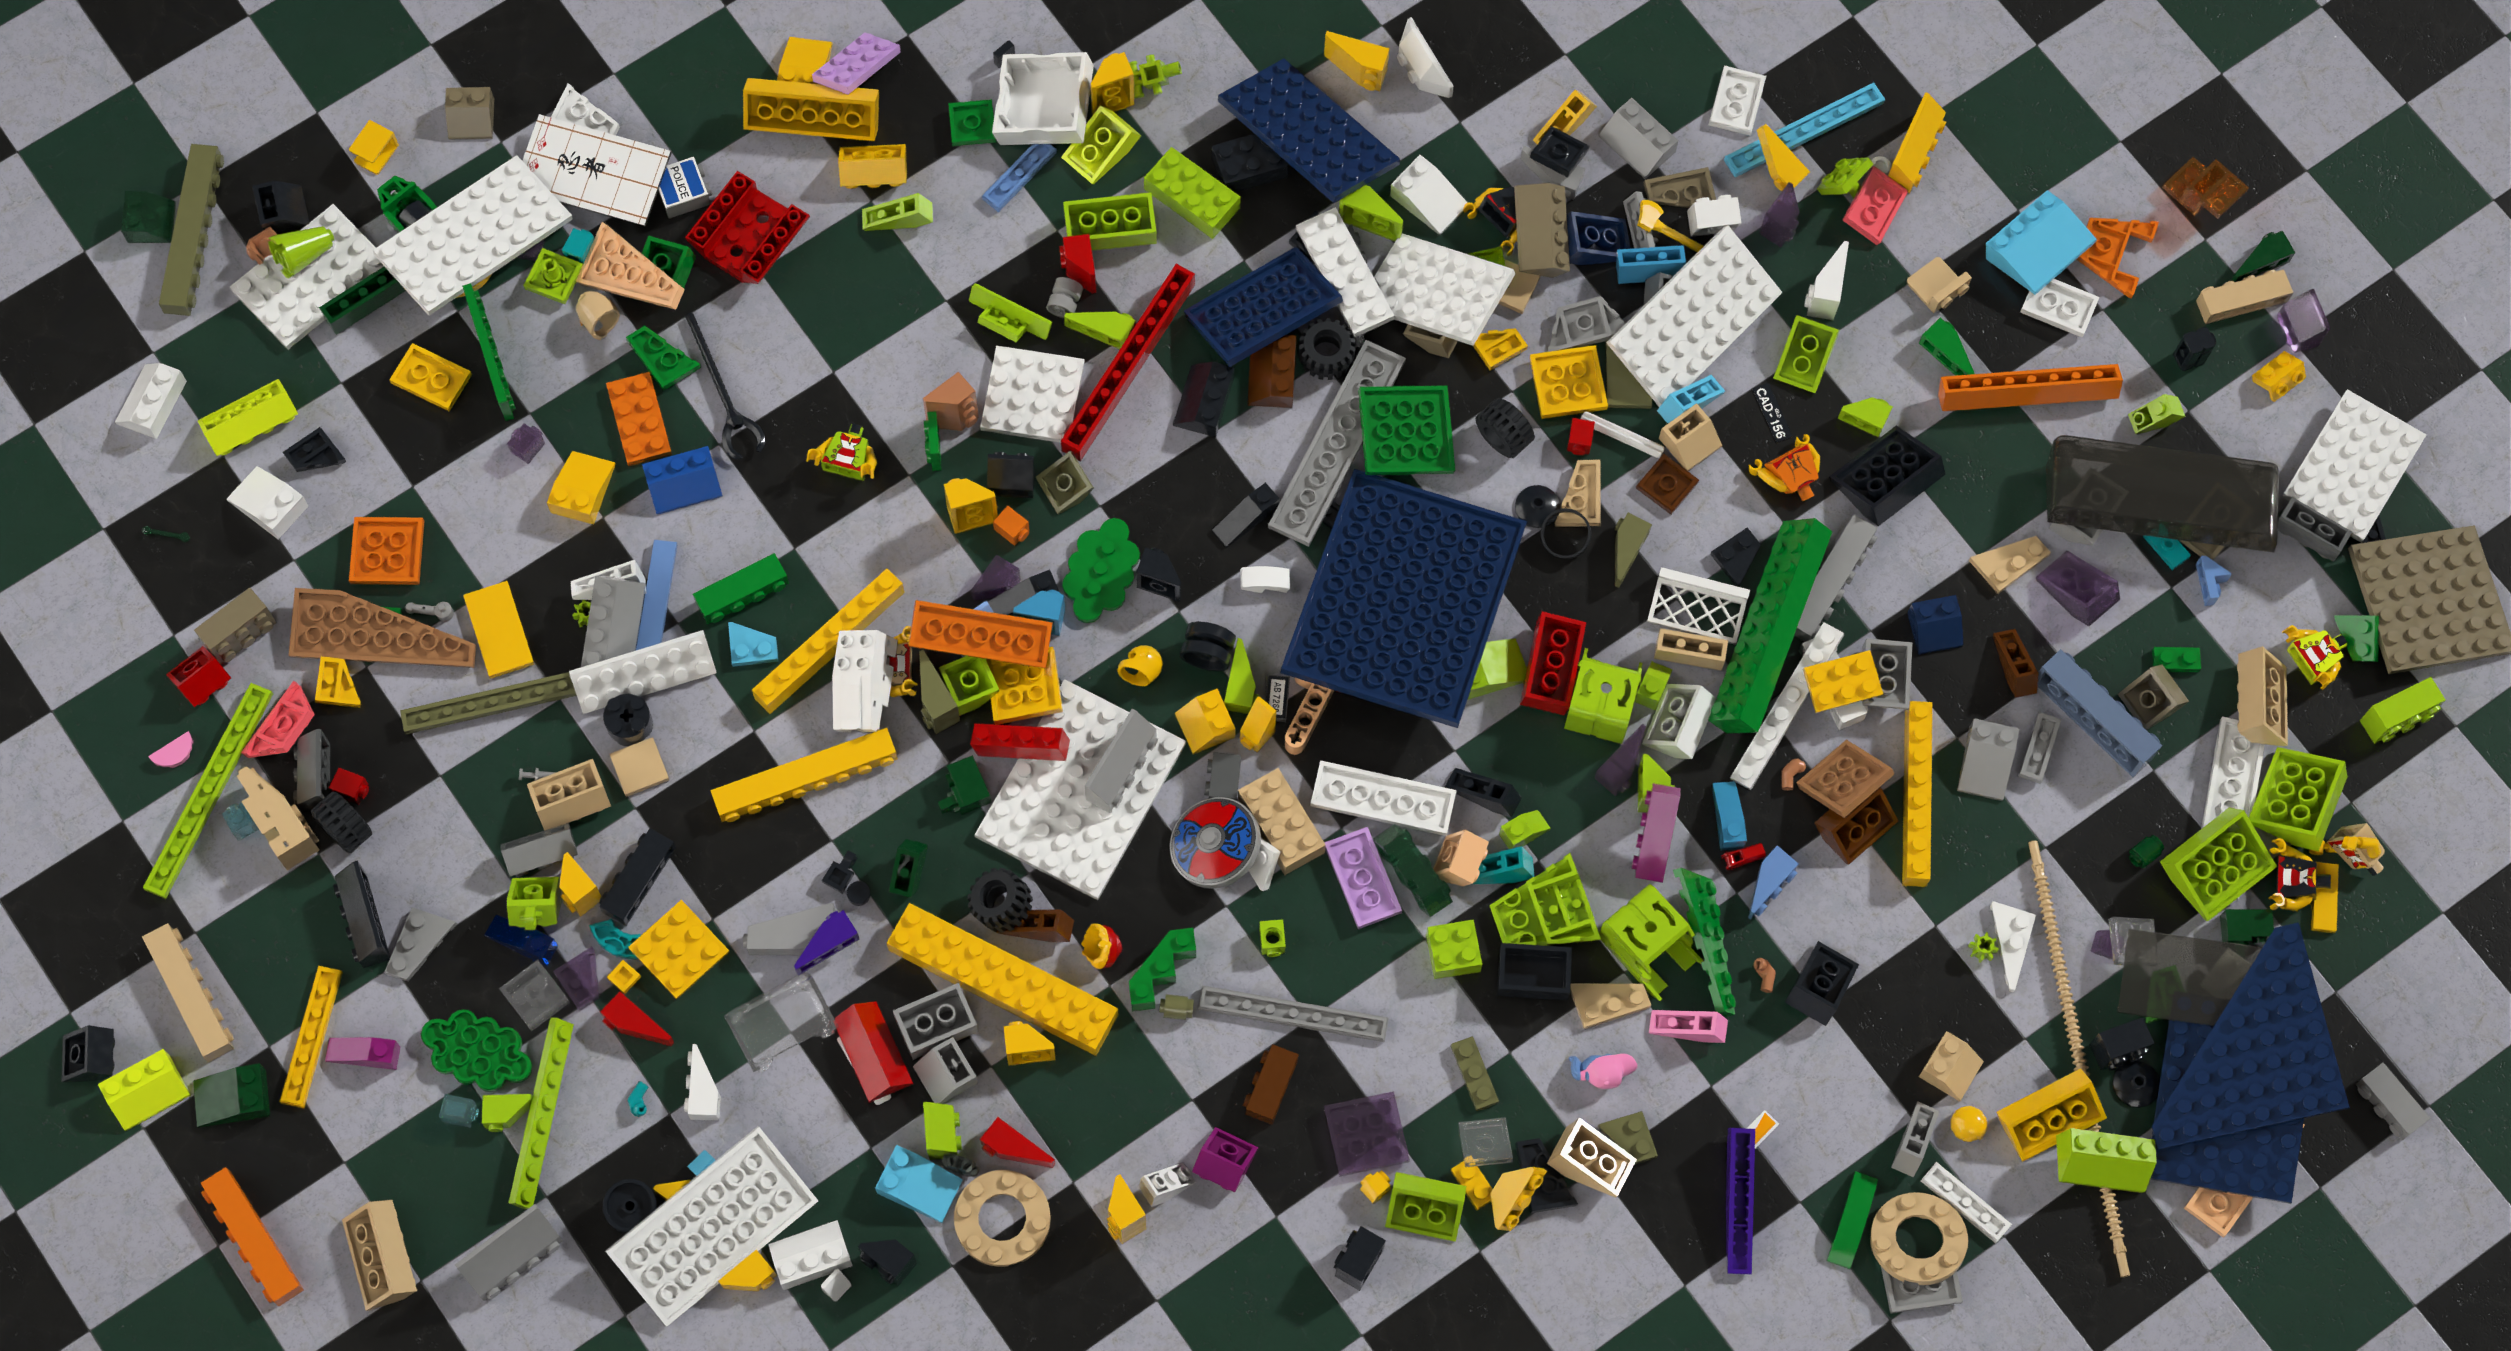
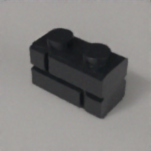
M2206 327L2184 334L2173 354L2180 370L2186 371L2192 369L2193 366L2197 367L2205 364L2216 345V338Z

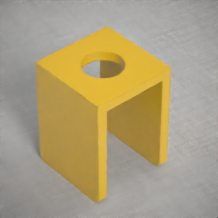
M369 120L350 146L349 151L357 155L354 159L355 164L378 175L399 144L394 132Z

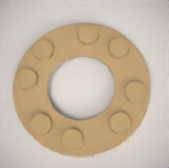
M995 1170L978 1176L964 1188L955 1206L954 1226L961 1245L973 1258L990 1266L1008 1267V1265L1028 1260L1042 1247L1050 1229V1208L1044 1192L1031 1178L1015 1171ZM1008 1195L1014 1197L1025 1209L1026 1221L1024 1228L1016 1237L1010 1240L998 1241L991 1239L983 1233L979 1225L978 1216L981 1207L988 1199L994 1196Z
M1914 1192L1896 1196L1879 1209L1872 1223L1870 1243L1876 1260L1891 1276L1903 1282L1906 1280L1919 1283L1918 1285H1931L1946 1280L1959 1269L1967 1252L1968 1233L1963 1219L1949 1203L1934 1195ZM1911 1217L1931 1220L1939 1227L1943 1235L1941 1250L1934 1256L1926 1259L1907 1255L1900 1249L1896 1241L1898 1226L1904 1220Z

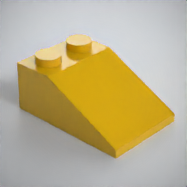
M1326 31L1324 56L1359 86L1370 91H1380L1388 69L1390 48Z
M789 37L779 66L777 81L818 84L813 82L812 74L830 60L833 43Z
M572 451L550 492L547 501L550 512L594 525L616 463Z

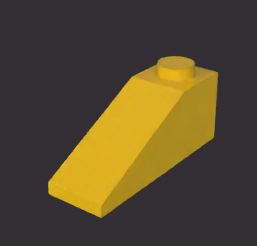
M1574 90L1535 136L1533 141L1538 144L1551 126L1571 135L1584 123L1597 106L1582 92Z
M1764 124L1756 131L1771 178L1774 180V185L1780 191L1786 193L1794 189L1810 171L1767 124Z
M1259 696L1256 698L1240 730L1241 744L1248 750L1253 749L1256 752L1274 735L1276 725V710Z

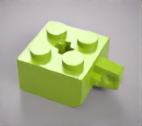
M512 878L507 896L509 926L525 927V930H535L537 925L547 927L557 924L562 904V898L560 897L561 889L559 887L560 878Z

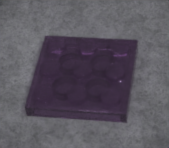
M1394 1091L1324 1106L1339 1177L1408 1163L1410 1161Z

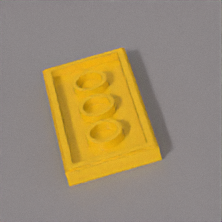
M508 581L463 595L490 679L535 665Z

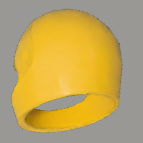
M1142 645L1129 651V659L1122 660L1117 669L1118 674L1125 681L1137 686H1148L1161 673L1163 662L1156 649L1151 646ZM1125 667L1136 669L1138 673L1132 675L1125 670Z

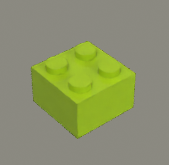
M1474 920L1427 927L1426 939L1434 979L1481 972L1482 960Z

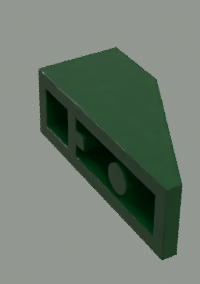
M2270 232L2266 234L2237 270L2231 281L2239 282L2248 276H2257L2290 262L2296 252L2284 232Z

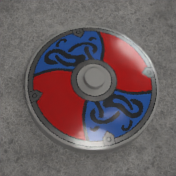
M1225 797L1202 800L1185 811L1173 829L1170 839L1172 862L1177 871L1187 881L1202 888H1221L1230 885L1242 878L1254 864L1260 850V828L1254 815L1236 800Z

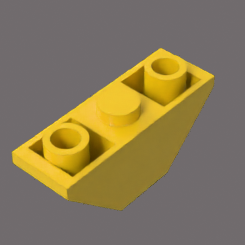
M1528 1167L1502 1173L1490 1193L1494 1223L1498 1230L1511 1231L1518 1224L1519 1217L1530 1204L1535 1190L1543 1183V1177L1547 1172L1544 1168Z

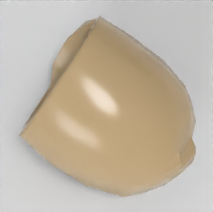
M588 291L581 294L576 304V312L581 326L584 325L593 338L597 340L605 338L619 320L620 314L615 304L599 292ZM600 321L603 327L598 331H594L597 322Z

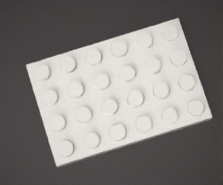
M334 204L301 229L305 230L321 226L330 229L334 236V241L332 242L333 246L291 278H286L280 270L284 268L280 263H275L271 254L265 258L264 263L261 265L257 264L230 286L231 291L288 350L325 320L319 309L320 306L384 267L373 253L376 247Z
M1402 233L1401 238H1397L1374 279L1395 316L1394 320L1473 346L1515 276V272L1511 268Z
M2347 389L2282 497L2288 501L2294 497L2352 531L2350 537L2362 543L2426 437V434Z

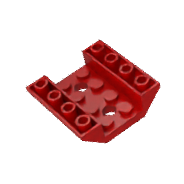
M737 171L685 238L707 261L741 282L759 284L810 218V215L793 204L786 208L757 190L754 180ZM761 215L769 217L765 223H759L757 218ZM739 248L743 253L737 257L732 256V250Z

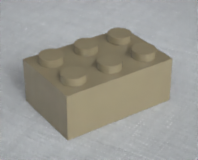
M248 588L194 629L204 646L222 665L234 659L236 653L243 648L251 646L261 634L268 633L273 628V625L276 624V621L255 592Z

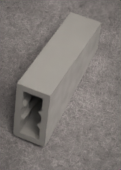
M834 903L748 926V933L743 934V947L747 948L749 955H801L821 924L826 920V917L836 911Z

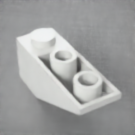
M693 1044L692 1051L688 1052V1066H691V1075L686 1076V1089L690 1090L689 1098H685L684 1111L688 1112L690 1120H719L721 1096L697 1045Z

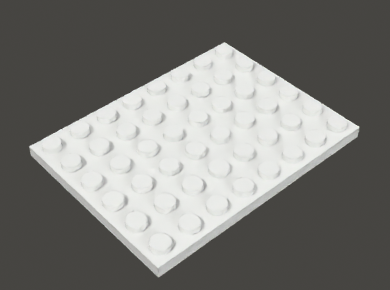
M1064 679L1060 686L1063 712L1043 716L1037 727L1064 729L1070 739L1066 761L1018 759L976 831L975 838L1098 900L1185 747L1186 741L1150 723L1157 729L1156 738H1158L1156 746L1152 751L1148 750L1144 756L1147 758L1141 770L1137 769L1133 775L1135 779L1131 787L1124 789L1121 794L1123 799L1118 808L1113 807L1110 813L1086 800L1085 784L1130 712Z

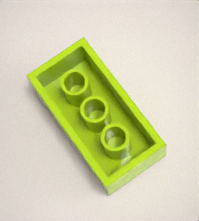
M1173 147L1164 154L1144 177L1145 191L1151 192L1152 196L1212 239L1240 209V196Z
M1151 192L1063 202L1067 237L1089 234L1092 251L1157 244Z

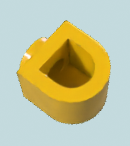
M1382 1170L1380 1172L1377 1171L1374 1175L1370 1173L1360 1182L1362 1184L1360 1190L1375 1204L1391 1190L1389 1184L1391 1180Z

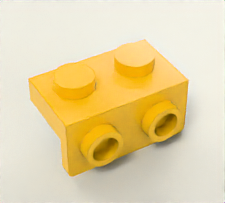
M2283 351L2252 375L2254 383L2269 391L2270 400L2273 402L2284 396L2306 378L2304 362L2286 351Z

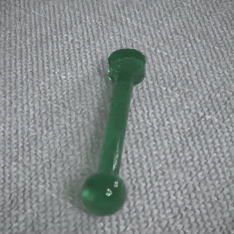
M149 526L142 528V533L145 535L151 533L179 538L182 542H187L190 539L186 532L177 534L151 529Z

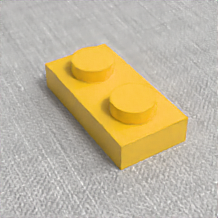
M1472 1157L1467 1158L1451 1169L1459 1185L1467 1186L1465 1194L1476 1211L1492 1202L1490 1193L1493 1189Z

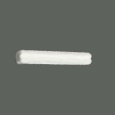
M1587 411L1581 417L1583 420L1595 421L1594 430L1656 458H1660L1664 452V446Z

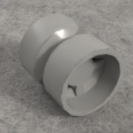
M1057 278L1052 290L1053 294L1050 296L1046 306L1047 310L1060 318H1064L1065 313H1075L1077 308L1075 302H1078L1081 297L1082 285L1070 278Z

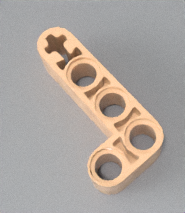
M1294 678L1298 685L1308 689L1285 735L1284 745L1286 751L1297 755L1305 749L1334 690ZM1318 699L1321 701V704L1314 706L1309 701ZM1307 718L1311 723L1309 725H1302L1299 721ZM1298 732L1300 734L1299 742L1297 741L1295 744H1292L1291 741L1296 739Z

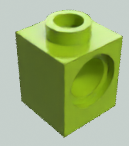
M1283 919L1260 921L1259 931L1262 955L1267 954L1268 957L1281 956V953H1285L1286 949ZM1270 935H1275L1279 941L1271 944L1266 938Z

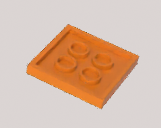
M354 517L349 572L350 584L419 585L424 519L407 517Z

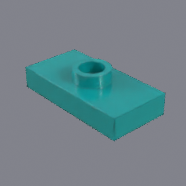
M2162 521L2143 535L2144 539L2171 570L2177 568L2191 556Z

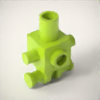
M1154 54L1146 56L1147 63L1139 65V71L1137 61L1129 62L1134 74V98L1145 96L1142 86L1148 90L1153 89L1154 95L1162 94L1161 86L1169 84L1168 78L1182 74L1179 61L1165 65L1161 60L1155 61Z

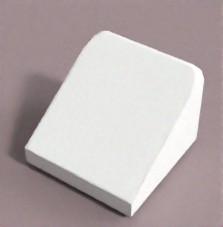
M838 1268L821 1284L823 1292L835 1302L851 1287L850 1281Z

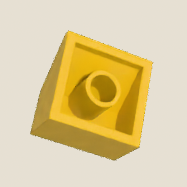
M1218 689L1195 697L1175 712V716L1192 754L1235 738V726Z
M566 852L563 855L559 885L563 894L560 897L572 914L576 911L581 917L598 904L602 896L593 881L571 855Z
M1015 1021L1010 1022L1008 1026H1004L1008 1066L1056 1060L1054 1044L1029 1024Z

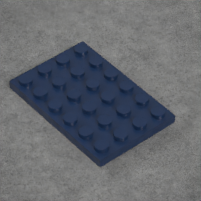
M1294 247L1184 310V314L1220 357L1231 367L1342 303L1343 299L1342 295L1297 247Z

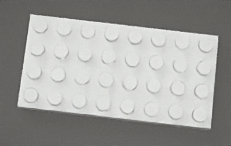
M516 155L375 248L373 253L430 316L464 293L463 285L471 283L473 287L570 222L572 215Z
M1727 225L1696 253L1606 343L1660 407L1669 394L1692 384L1783 292Z
M757 1126L605 1252L667 1327L719 1284L718 1281L752 1252L763 1248L816 1204L818 1200L761 1128Z

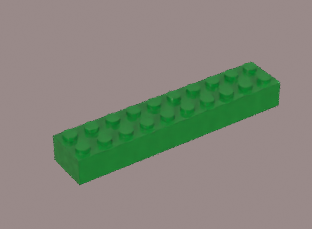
M1816 518L1783 521L1779 529L1778 536L1772 547V552L1764 568L1763 576L1757 587V592L1749 608V613L1708 719L1709 722L1726 734L1754 733L1760 729L1832 535V531Z

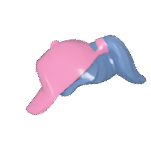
M1628 1054L1592 1055L1583 1062L1576 1056L1569 1057L1572 1077L1578 1081L1588 1080L1593 1086L1600 1089L1618 1087L1622 1082V1077L1633 1073L1637 1069L1635 1059Z

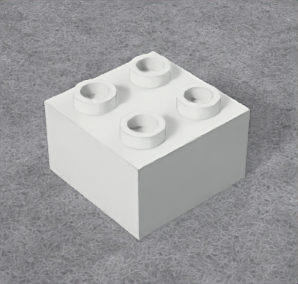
M1731 195L1719 196L1718 200H1709V197L1696 199V202L1687 210L1691 237L1717 234L1727 225L1735 231L1741 224L1738 197L1731 198Z

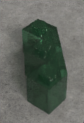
M1394 824L1374 837L1373 841L1381 857L1392 865L1400 883L1411 891L1419 909L1431 917L1453 902L1449 895L1451 889L1433 870L1428 857L1425 854L1422 855L1413 843L1412 836L1406 828L1401 829Z

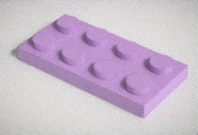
M864 32L812 74L813 82L845 94H850L900 53V45Z
M1368 827L1324 842L1326 844L1325 850L1358 929L1402 913Z

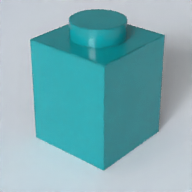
M573 228L562 249L563 255L584 264L594 241L593 234L584 229L580 231Z

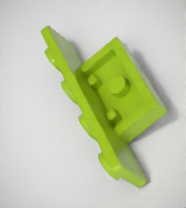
M976 283L972 286L969 302L985 309L979 316L977 323L1014 342H1017L1026 331L1044 340L1048 338L1052 325L1050 320Z

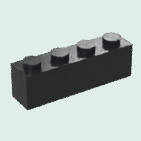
M649 828L647 833H643L637 842V849L634 853L631 852L625 860L626 866L621 873L618 872L612 881L613 886L609 892L606 891L602 895L599 902L601 904L599 907L603 914L625 926L628 925L676 850L674 841Z

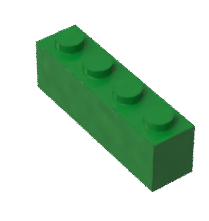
M773 553L693 593V597L706 623H717L725 615L731 612H739L744 609L745 605L751 602H759L773 591L779 592L789 584V581L776 554Z

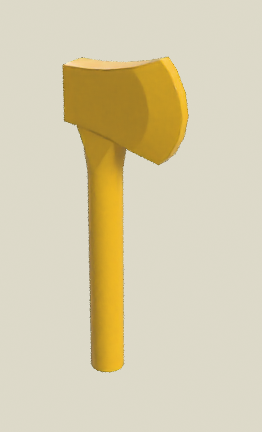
M1650 200L1641 201L1637 226L1648 232L1651 230L1661 232L1697 253L1704 247L1662 223L1658 218L1664 212L1658 204Z

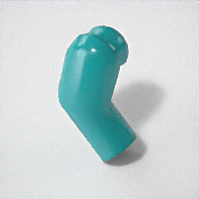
M638 1081L628 1097L630 1111L636 1117H641L647 1112V1107L642 1097L649 1087L641 1081Z

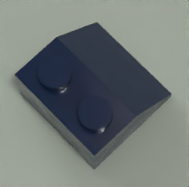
M1956 595L1911 604L1907 614L1918 655L1963 646L1962 615Z

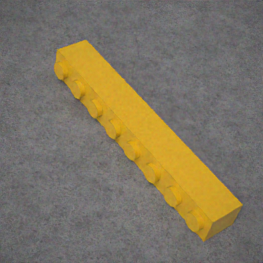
M885 569L752 689L754 699L771 714L836 655L839 631L864 630L905 593L903 583L890 570Z
M1910 701L1909 710L1905 709L1902 886L1926 887L1931 876L1932 702Z
M884 728L710 791L721 821L733 822L739 819L741 815L758 813L763 807L769 805L778 806L788 798H800L808 791L825 789L830 783L836 781L838 783L845 782L850 779V776L858 773L859 775H864L871 772L872 768L889 766L898 758L888 729Z

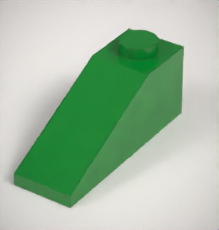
M1940 317L1922 334L1919 344L1955 376L1975 374L1957 331L1950 322L1944 321Z

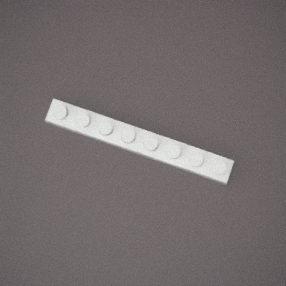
M1826 623L1822 624L1731 775V780L1749 790L1753 788L1810 693L1803 668L1829 661L1844 636L1843 632Z

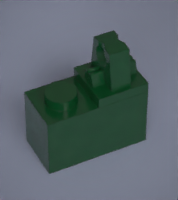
M973 755L947 765L948 774H945L949 787H952V791L947 793V798L938 802L942 814L954 810L955 813L960 812L963 815L991 803L990 794Z
M905 839L897 848L889 892L910 898L917 892L925 863L927 844Z
M2225 909L2220 915L2222 946L2226 947V949L2230 948L2243 959H2245V950L2249 949V943H2253L2255 946H2264L2274 930L2273 912L2271 909Z

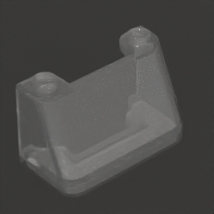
M809 972L793 977L724 1015L753 1072L757 1070L758 1072H763L769 1069L773 1057L813 1036L827 1038L835 1033L834 1029L838 1028L814 978Z

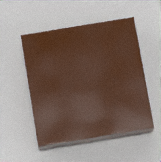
M1663 454L1636 485V489L1672 515L1696 487L1699 479Z

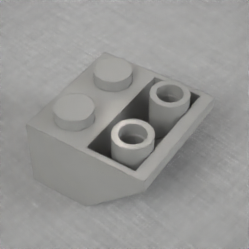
M953 1037L932 1048L913 1066L934 1103L943 1104L978 1084L975 1073Z

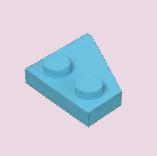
M728 622L733 667L779 662L776 637Z

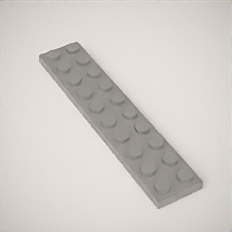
M1365 340L1268 524L1269 529L1308 547L1310 546L1363 444L1358 389L1360 387L1393 386L1406 362L1405 357Z

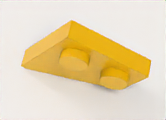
M1514 328L1503 331L1489 330L1487 333H1481L1473 347L1491 371L1527 350L1528 345L1517 329Z

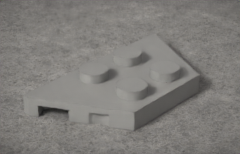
M1601 296L1559 307L1555 317V325H1553L1548 352L1585 347L1607 341L1626 323L1614 309L1609 307L1608 303Z

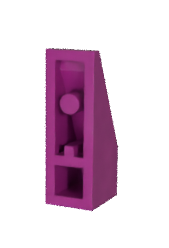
M374 1037L329 1038L325 1062L397 1070L401 1047L396 1040Z

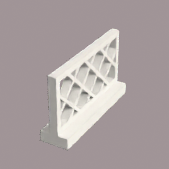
M1661 567L1647 622L1696 635L1728 640V643L1736 645L1750 590ZM1661 584L1670 586L1675 594L1664 600L1660 594ZM1690 591L1694 593L1697 600L1686 606L1680 595ZM1658 597L1661 601L1659 604H1657ZM1677 597L1683 608L1672 614L1666 603ZM1708 597L1715 598L1719 604L1718 607L1711 611H1708L1703 603V600ZM1731 602L1741 604L1739 613L1733 617L1729 615L1724 607ZM1700 603L1706 614L1694 619L1689 608ZM1664 605L1670 615L1663 620L1653 618L1655 609ZM1722 609L1728 619L1717 625L1711 614ZM1686 611L1692 621L1685 626L1680 625L1675 616ZM1708 616L1714 627L1708 631H1703L1697 622ZM1738 617L1737 623L1735 625L1733 620ZM1730 622L1735 630L1733 638L1723 636L1719 628Z

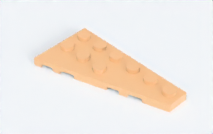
M604 222L599 227L576 280L582 286L675 310L685 290Z

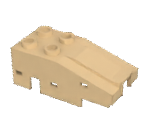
M246 766L239 770L237 778L249 795L248 798L241 802L261 833L265 835L268 844L288 871L318 852L319 848L315 843L319 842L297 806L295 804L291 806L284 795L259 776L253 767L249 769Z

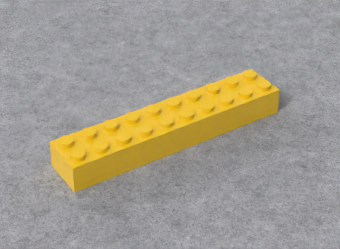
M911 903L908 904L886 943L888 951L953 984L959 983L961 988L1097 1056L1118 1017V1008Z

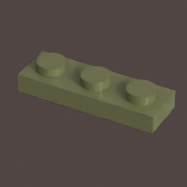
M1473 1036L1452 1043L1450 1047L1475 1110L1479 1111L1498 1104L1499 1100Z

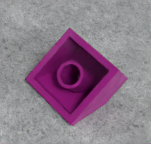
M1215 1127L1201 1148L1192 1172L1199 1175L1202 1179L1210 1180L1220 1185L1223 1189L1236 1192L1258 1147Z

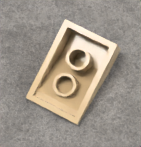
M1578 1118L1565 1128L1547 1164L1571 1180L1616 1198L1636 1159L1585 1121Z

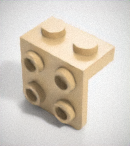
M1936 257L1911 275L1906 283L1925 305L1935 313L1939 309L1949 306L1958 295L1962 296L1970 288L1969 283L1972 277L1967 272L1958 277L1940 257Z

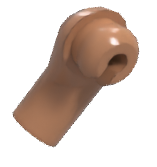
M1792 759L1782 769V790H1793V776L1804 772L1806 769L1804 761Z
M1757 958L1753 966L1762 978L1760 990L1772 993L1776 972L1766 959Z

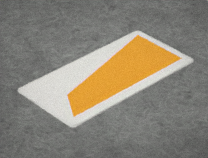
M1765 1110L1746 1128L1755 1129V1149L1779 1125Z

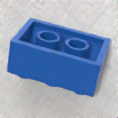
M708 446L642 464L657 515L723 496Z

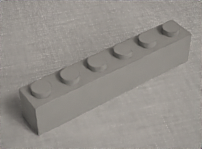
M1853 515L1816 575L1794 634L1795 637L1804 642L1809 641L1812 637L1815 638L1821 628L1820 624L1823 619L1828 621L1834 611L1831 608L1834 601L1839 603L1845 592L1842 590L1845 583L1849 585L1856 574L1853 572L1855 566L1858 565L1860 567L1867 556L1864 554L1866 548L1869 547L1871 549L1878 538L1875 536L1876 526Z

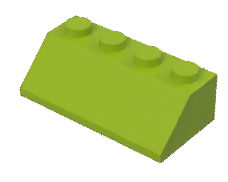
M2074 1128L2056 1135L2059 1182L2138 1193L2146 1191L2157 1163L2154 1139Z

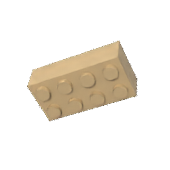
M1279 768L1238 790V800L1254 815L1258 822L1262 839L1281 851L1277 864L1284 875L1325 853L1326 844Z

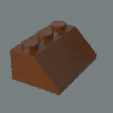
M1284 335L1250 355L1248 406L1293 407L1295 335Z
M1879 787L1845 818L1830 809L1814 824L1822 839L1849 865L1894 826L1898 819L1882 788Z

